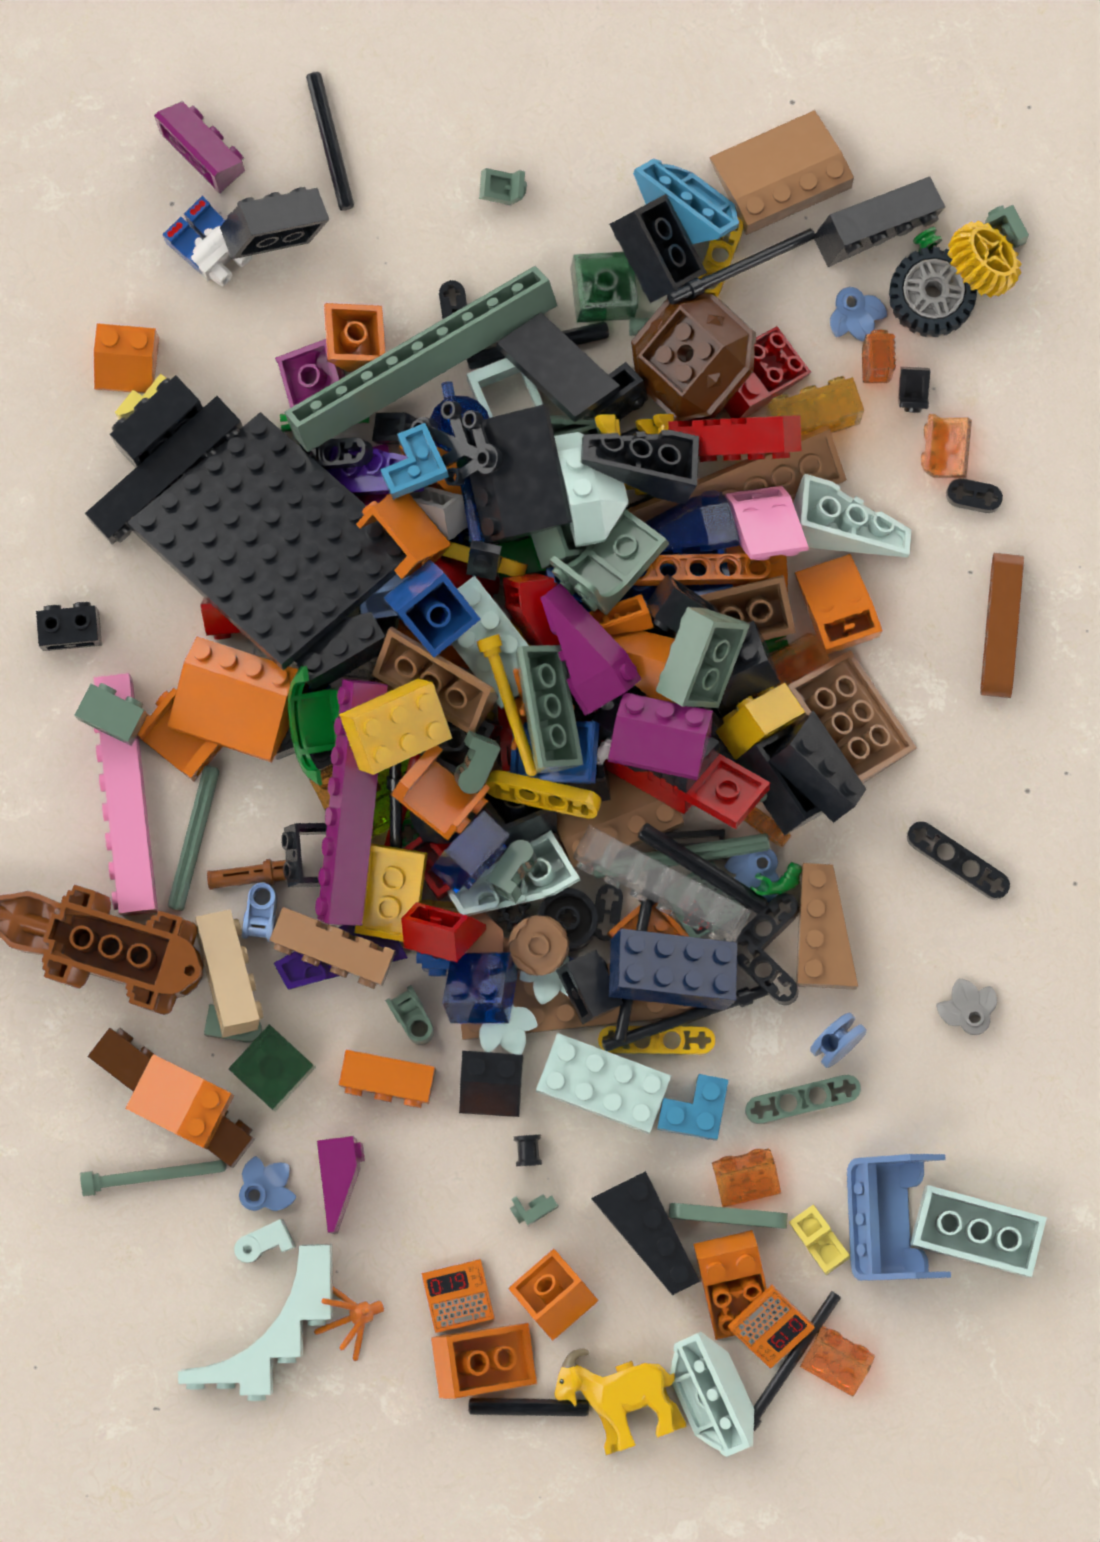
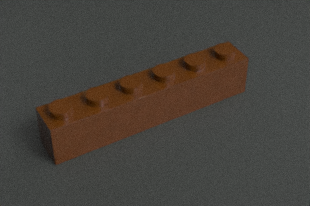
M109 1028L87 1057L134 1092L154 1053L145 1046L139 1050L131 1044L134 1038L122 1028H119L117 1032ZM227 1110L207 1149L227 1165L234 1168L255 1138L250 1135L253 1129L240 1119L234 1123L227 1118L226 1115L229 1113Z

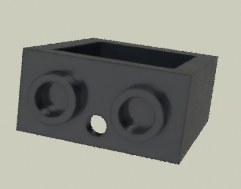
M294 823L284 827L281 844L286 855L283 873L288 887H321L318 877H303L300 835H326V823Z

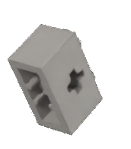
M425 486L422 492L409 493L447 540L454 539L468 527L462 495Z

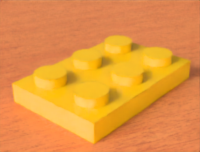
M371 843L362 926H355V933L403 942L401 918L416 902L421 903L428 853Z

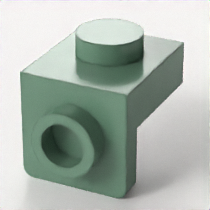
M489 168L481 171L479 199L511 206L522 200L527 190L525 171L518 170L513 174Z

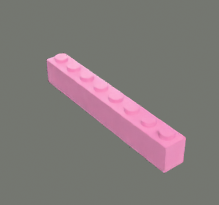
M129 673L93 677L95 686L99 687L100 683H103L117 691L115 696L126 700L127 696L135 699L133 678ZM94 728V732L100 734L101 743L96 745L98 763L103 762L104 774H99L101 792L106 791L107 803H102L104 821H109L110 832L105 833L107 850H112L113 862L108 864L110 879L116 882V892H112L114 910L118 909L122 917L158 912L139 737L136 736L132 746Z

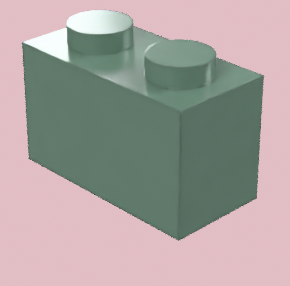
M100 683L99 687L90 684L74 716L79 721L132 746L148 715L142 709L143 703L127 696L126 700L115 696L117 691L103 683Z

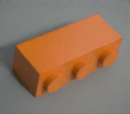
M346 1049L339 1086L345 1088V1094L362 1097L364 1091L374 1093V1099L392 1102L393 1097L404 1099L403 1105L421 1108L422 1103L429 1104L436 1068L434 1066Z

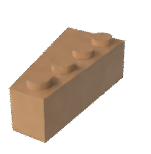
M803 863L800 877L796 984L798 987L856 990L858 982L834 866L832 864Z
M285 907L280 912L269 940L275 943L274 950L289 956L292 951L303 955L302 961L317 967L320 962L331 966L329 972L344 978L350 973L360 977L358 980L359 984L375 989L376 984L383 987L396 954L393 949L380 947L372 941L358 936L355 937L344 930L331 925H325L316 919Z

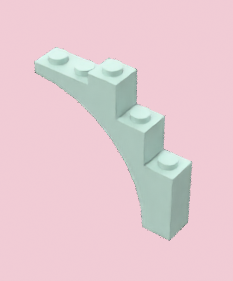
M332 1244L299 1246L297 1272L291 1293L280 1315L263 1336L246 1350L227 1360L206 1367L178 1371V1384H186V1389H205V1384L217 1383V1389L235 1388V1383H240V1395H247L248 1401L266 1400V1395L273 1393V1358H277V1363H296V1357L303 1356V1320H308L309 1326L326 1325V1320L333 1318V1306L322 1304L321 1302L323 1298L333 1300Z

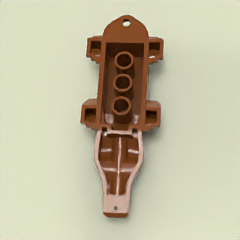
M73 885L72 891H67L66 896L62 897L61 903L31 891L0 895V938L12 949L29 954L43 955L41 962L44 963L42 969L45 970V978L78 989L86 984L89 975L126 985L125 989L128 990L126 996L130 997V1004L162 1015L169 1014L174 1007L176 999L189 995L198 987L203 978V960L200 952L194 946L198 928L194 922L185 920L182 917L158 911L157 916L152 915L151 920H147L146 925L110 915L111 900L109 896L77 885Z

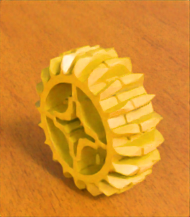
M979 220L975 223L971 221L959 228L954 233V236L951 237V241L948 244L950 251L947 253L952 259L951 266L956 268V274L963 278V283L967 282L971 290L977 289L981 296L986 294L991 298L994 295L999 297L1001 294H1005L1015 286L1019 280L1018 277L1022 273L1019 268L1022 264L1017 259L1019 254L1013 250V244L1006 240V235L1002 236L999 233L998 228L992 229L989 223L983 224Z

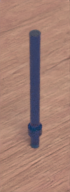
M443 382L441 387L444 402H456L453 382ZM444 418L448 420L450 435L455 436L450 419ZM466 457L456 462L457 468H462L467 464ZM469 477L465 479L460 488L464 501L471 543L472 540L483 542Z

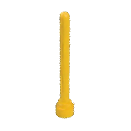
M496 634L478 640L476 643L479 652H483L485 658L488 657L526 774L528 776H535L537 773L533 754L499 654L502 652L500 646L503 645L500 635Z

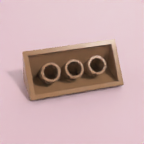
M390 627L388 629L372 676L394 689L418 678L433 682L446 720L467 733L468 731L476 733L498 699L494 688L440 655L433 658L423 645L395 628Z

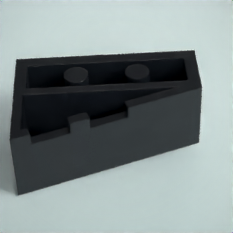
M371 612L343 619L295 660L298 668L307 666L309 676L307 684L312 691L321 690L379 656L386 636Z
M814 710L790 729L769 760L833 823L853 809L866 791L865 786Z

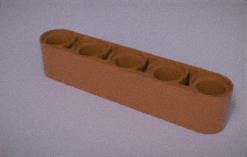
M993 553L980 695L1003 698H1011L1024 567V556Z

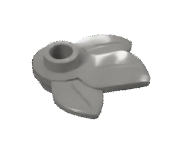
M957 979L952 989V1000L937 1003V1011L948 1025L961 1026L968 1034L979 1035L989 1028L990 1014L996 1008L997 996L991 986L978 991L970 981ZM978 1015L981 1019L978 1023H972L969 1020L970 1017Z

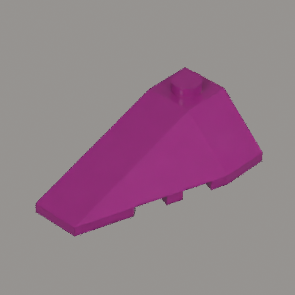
M562 584L556 585L541 597L551 632L558 636L562 651L558 652L560 661H566L571 677L567 679L569 689L584 715L595 711L624 694L642 679L627 652Z

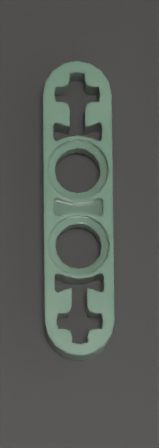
M842 1075L752 1098L746 1105L745 1114L752 1123L763 1124L837 1106L855 1100L860 1094L861 1085L856 1077ZM844 1080H847L849 1085L854 1084L855 1090L851 1091V1097H846L845 1093L835 1094L837 1101H831V1090L827 1084L833 1083V1089L843 1086ZM820 1087L825 1091L826 1100L824 1103L814 1104L810 1101L809 1092L812 1088ZM786 1094L793 1095L797 1100V1106L791 1112L784 1111L780 1106V1099ZM775 1097V1108L779 1115L773 1116V1110L764 1112L762 1119H758L757 1114H751L750 1109L755 1107V1102H760L761 1106L771 1105L768 1098Z
M670 1203L668 1217L671 1219L787 1229L788 1213Z

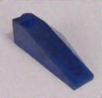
M714 490L705 491L700 496L691 497L685 505L678 504L644 522L667 539L669 545L665 550L673 551V553H683L684 547L700 546L702 552L740 545L729 501L722 492Z

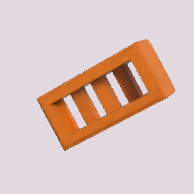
M642 594L618 602L607 615L598 609L595 612H588L597 622H604L600 625L609 635L654 628L650 612Z

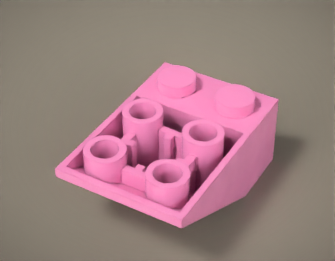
M783 486L725 494L726 527L750 559L767 560L770 556L774 555L795 556L799 552L808 551V544L791 496Z

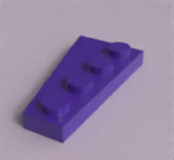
M337 446L333 447L329 452L330 462L334 461L338 456ZM360 447L359 451L348 450L349 454L357 456V453H361L362 448ZM373 448V458L367 465L325 470L355 496L390 494L383 479L381 469L403 461L407 457ZM424 487L413 492H422L424 491Z
M342 925L338 927L350 933V935L362 937L378 944L380 947L395 950L396 954L393 962L408 958L400 942L397 940L355 933L356 925ZM295 951L290 956L287 955L273 963L288 990L339 977V975L329 972L331 969L330 965L320 962L318 967L302 961L303 955Z

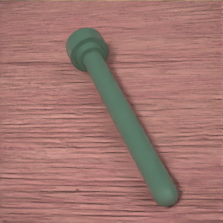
M222 1160L104 1176H100L99 1173L94 1174L93 1171L80 1172L83 1197L96 1195V1192L101 1191V1188L220 1173L226 1170L227 1165Z

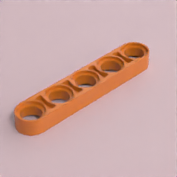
M746 553L659 555L648 567L647 573L640 577L634 585L659 586L665 577L659 568L666 563L672 564L676 568V574L671 577L683 585L748 584L768 579L772 565L769 559H750ZM726 562L731 563L735 566L736 572L731 576H726L721 573L719 566ZM753 562H760L765 566L766 571L762 575H754L750 571L749 565ZM693 563H701L706 568V573L702 576H695L690 572L689 567Z

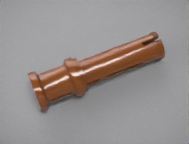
M266 859L260 865L215 871L209 870L207 871L209 889L213 890L215 888L265 882L272 886L275 882L287 881L283 873L286 860L272 861L271 859Z

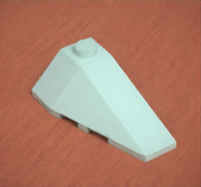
M808 474L803 475L793 505L808 547L897 557H908L910 555V528L882 511L876 513L863 505L864 500L857 496L853 499L840 491L841 486L832 481Z
M552 831L530 842L537 856V864L532 871L525 874L518 885L522 895L516 904L554 896L580 881L578 874ZM498 862L447 891L460 914L471 916L516 905L514 902L492 891L486 881Z

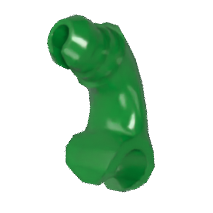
M791 862L787 866V871L777 881H771L763 874L757 873L754 877L760 879L761 884L756 888L753 886L750 888L762 896L780 895L795 888L800 883L799 876L802 873V866Z

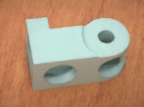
M279 1219L241 1237L235 1244L234 1252L240 1261L252 1263L260 1259L264 1252L277 1246L280 1247L282 1252H286L296 1246L284 1220Z

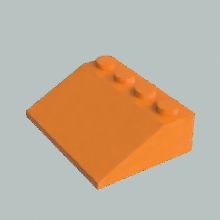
M197 636L183 663L168 727L272 763L290 727L288 693L291 681L299 669L288 666L283 671L271 660ZM307 682L304 684L302 693L307 692L309 688Z

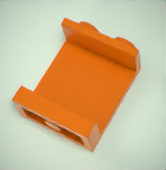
M409 493L395 499L389 494L380 503H377V501L371 502L363 509L362 513L364 516L356 524L361 529L379 521L404 551L407 557L394 570L401 579L413 574L429 560L436 563L451 546V543Z
M173 688L170 692L165 691L156 701L158 707L151 715H147L137 736L194 782L202 773L203 767L212 761L223 746L168 727L177 691Z
M437 745L424 752L399 781L391 795L445 839L449 840L455 832L461 834L471 822L468 816L472 812L477 815L488 801L484 796L490 787L485 784L478 794H468L462 791L455 781L454 775L436 762L443 750Z

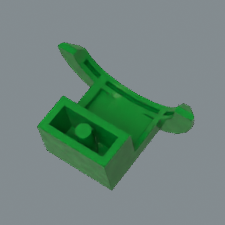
M303 666L295 674L289 688V725L295 754L302 771L315 784L321 786V770L315 766L310 754L329 751L335 747L336 734L334 723L339 716L340 704L337 700V694L340 687L302 693L304 684L309 681L308 668Z

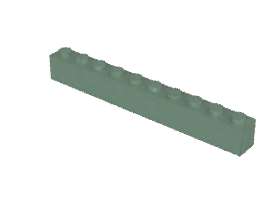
M533 266L288 409L284 413L294 437L309 452L486 347L496 343L539 313L545 314L558 305L549 279L536 266Z

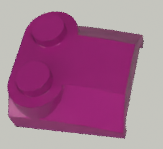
M326 339L275 357L290 408L345 377L343 369L328 362Z

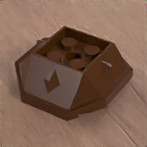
M702 294L694 299L689 297L674 305H671L668 299H666L631 341L634 369L644 380L647 395L667 414H674L675 421L715 418L750 377L754 369L756 332L713 294ZM693 349V357L686 362L687 353Z

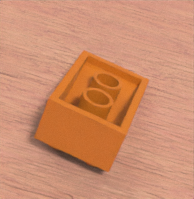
M153 1054L125 1109L207 1150L234 1094Z
M529 1323L431 1337L439 1398L456 1399L537 1384Z

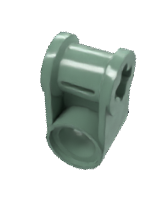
M411 985L407 987V991L399 996L385 1000L396 1020L402 1025L413 1043L424 1045L432 1040L434 1027ZM419 1022L428 1025V1031L422 1037H416L412 1034L413 1026Z

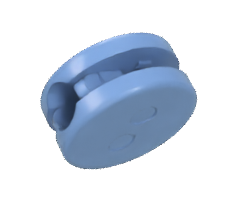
M850 1012L834 1021L810 1047V1051L814 1056H818L821 1053L825 1054L821 1063L826 1068L832 1067L844 1058L862 1040L867 1032L862 1024L854 1027L849 1032L847 1031L856 1019Z

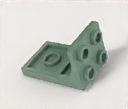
M625 509L605 542L589 545L579 557L568 564L563 563L555 556H552L549 561L554 568L552 573L561 581L559 584H562L572 596L575 593L580 595L582 603L591 611L595 612L598 609L607 615L669 543L665 537Z

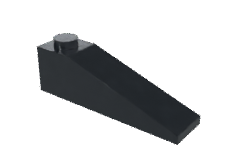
M661 430L660 434H646L645 431L627 436H620L618 433L583 435L581 463L655 498L685 505L697 486L699 436L673 430Z

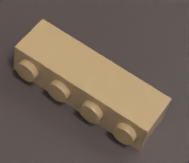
M231 909L196 916L195 924L198 928L196 936L222 1037L258 1030L259 1020L263 1019V1011L260 1001L254 1000L252 992L256 991L254 976L252 973H247L245 964L249 963L246 946H240L238 937L242 936L239 919H233Z

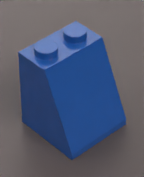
M431 560L427 561L383 597L433 658L481 620L446 574Z

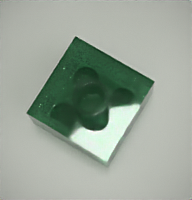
M624 252L573 255L570 272L576 323L630 320V317L635 318L639 306L635 273L630 267Z
M269 1024L228 1069L276 1112L316 1067Z

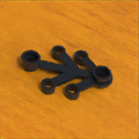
M445 401L441 407V414L444 418L450 419L455 436L439 430L437 421L428 417H419L412 423L411 428L425 423L433 441L452 449L441 456L446 468L465 456L474 459L462 468H449L447 470L449 477L445 478L446 483L450 486H461L465 479L479 471L483 474H491L497 471L502 465L503 455L495 445L488 443L482 424V414L478 411L469 410L464 413L462 418L461 405L455 401ZM466 428L472 429L477 447L470 443Z

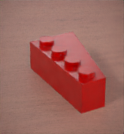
M800 415L668 421L669 430L699 436V462L717 461V455H723V461L741 460V454H747L748 460L766 459L765 453H772V459L790 458V452H802Z

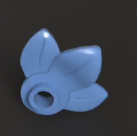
M847 287L842 289L836 296V310L830 317V327L835 337H840L849 331L856 339L868 343L874 334V320L886 318L887 310L877 297L863 295L859 289ZM849 296L855 299L853 307H849L846 303Z
M771 849L732 856L725 864V868L729 872L736 874L735 879L749 888L751 886L754 888L760 886L761 880L754 877L757 873L763 874L771 881L780 879L775 871L778 859L775 852ZM761 857L768 860V866L765 868H761L757 864V860ZM777 894L763 895V897L769 903Z
M257 1156L250 1159L242 1171L244 1185L239 1192L241 1204L246 1209L257 1211L264 1207L273 1211H279L290 1206L296 1199V1195L285 1188L290 1173L289 1164L273 1163L264 1167V1164ZM252 1190H258L260 1192L259 1200L251 1201L249 1193Z

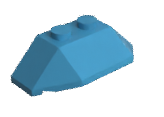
M655 158L634 169L633 174L645 204L667 194L692 244L719 239L738 228L739 219H737L735 204L693 172L674 165L662 164V161Z

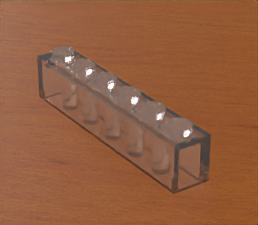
M590 824L573 854L574 859L579 861L577 864L578 868L589 874H593L594 870L605 875L603 881L618 889L622 884L632 889L630 895L643 902H646L647 898L657 902L656 908L669 916H672L674 912L684 917L683 923L696 930H699L700 926L710 930L709 936L715 940L736 942L752 912L744 905Z

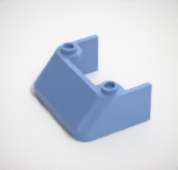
M904 1154L855 1158L849 1163L847 1168L850 1260L851 1270L856 1279L867 1281L951 1278V1271L929 1272L926 1253L919 1248H910L908 1187H916L921 1184L924 1178V1162L946 1160L945 1154Z

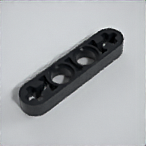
M916 822L909 828L907 841L910 846L987 898L998 900L1008 893L1010 881L1004 873L929 823ZM922 828L927 831L925 836L931 841L934 840L935 836L940 838L933 846L932 852L926 849L930 846L928 842L922 840L918 843L914 840L916 838V835L913 833L914 830L920 831ZM942 844L950 845L954 850L953 858L942 860L937 854L938 847ZM967 861L976 862L979 866L978 875L975 877L966 876L962 870L963 864ZM985 869L990 872L986 876L988 879L995 881L998 878L1002 881L1000 886L1003 888V892L997 890L995 893H992L990 891L991 885L985 880L982 882V885L976 883L983 876Z

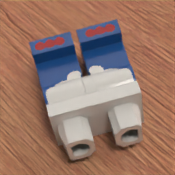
M201 196L184 213L186 220L180 217L162 235L166 244L196 271L202 274L208 282L212 279L223 287L233 276L232 272L225 267L231 260L220 230V226L225 220ZM252 255L233 260L240 267H243L252 259Z

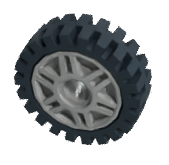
M928 247L921 248L919 252L914 251L910 253L909 257H905L892 276L889 288V302L893 308V314L896 318L900 319V324L903 327H909V331L914 334L919 332L920 336L927 337V335H932V337H939L940 334L948 335L951 331H956L960 328L973 311L977 289L971 290L970 285L967 282L963 283V278L956 274L957 270L954 266H951L952 259L947 254L950 251L949 249L942 251L940 247H933V249L928 250ZM928 287H935L940 291V296L930 297L926 293V289Z

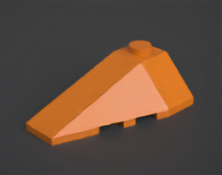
M646 631L611 634L610 636L627 652L642 678L635 686L645 693L646 697L676 703L656 692L659 676L665 667L670 654V647L675 639Z

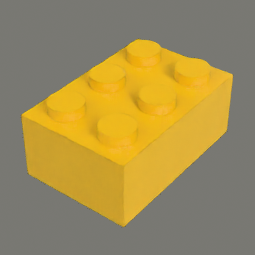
M419 678L339 714L359 770L372 775L452 739L433 682Z

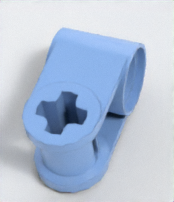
M257 883L249 891L247 909L243 920V939L252 936L267 938V941L270 942V937L276 925L278 897L275 889L269 884ZM261 889H267L271 894L270 901L265 905H258L255 900L256 893ZM253 925L265 926V928H256Z

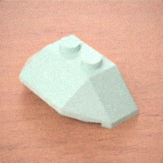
M579 432L554 436L572 517L570 527L576 547L605 542L629 502L623 482L581 463V446L584 434Z
M702 1332L675 1343L670 1374L674 1373L675 1375L672 1386L695 1436L709 1446L719 1450L725 1457L753 1446L754 1407L729 1353Z

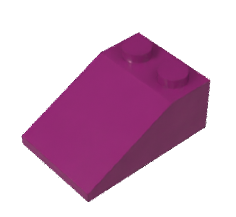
M354 1136L317 1141L328 1233L331 1234L338 1233L360 1172V1162L365 1161L363 1143L357 1142Z

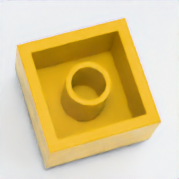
M786 683L776 688L772 686L757 694L758 698L753 699L752 696L746 698L737 705L739 711L735 709L722 718L724 724L716 730V733L735 760L755 744L789 727L805 713Z

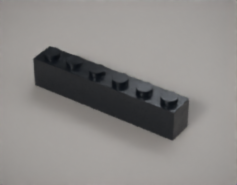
M216 396L94 504L85 515L112 545L116 541L122 542L132 532L127 522L205 457L213 456L216 453L215 449L223 442L229 441L241 433L239 430L243 427L241 420Z

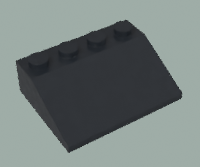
M542 404L483 419L482 424L488 443L495 445L503 455L502 465L497 471L491 474H483L479 471L470 476L483 542L488 544L510 542L571 523L572 517L548 405ZM466 428L470 443L477 447L472 429ZM465 456L467 464L474 460L472 458Z

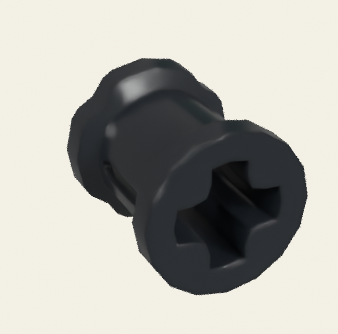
M541 1134L513 1136L514 1141L517 1142L518 1150L516 1167L542 1165V1160L539 1159L538 1146Z

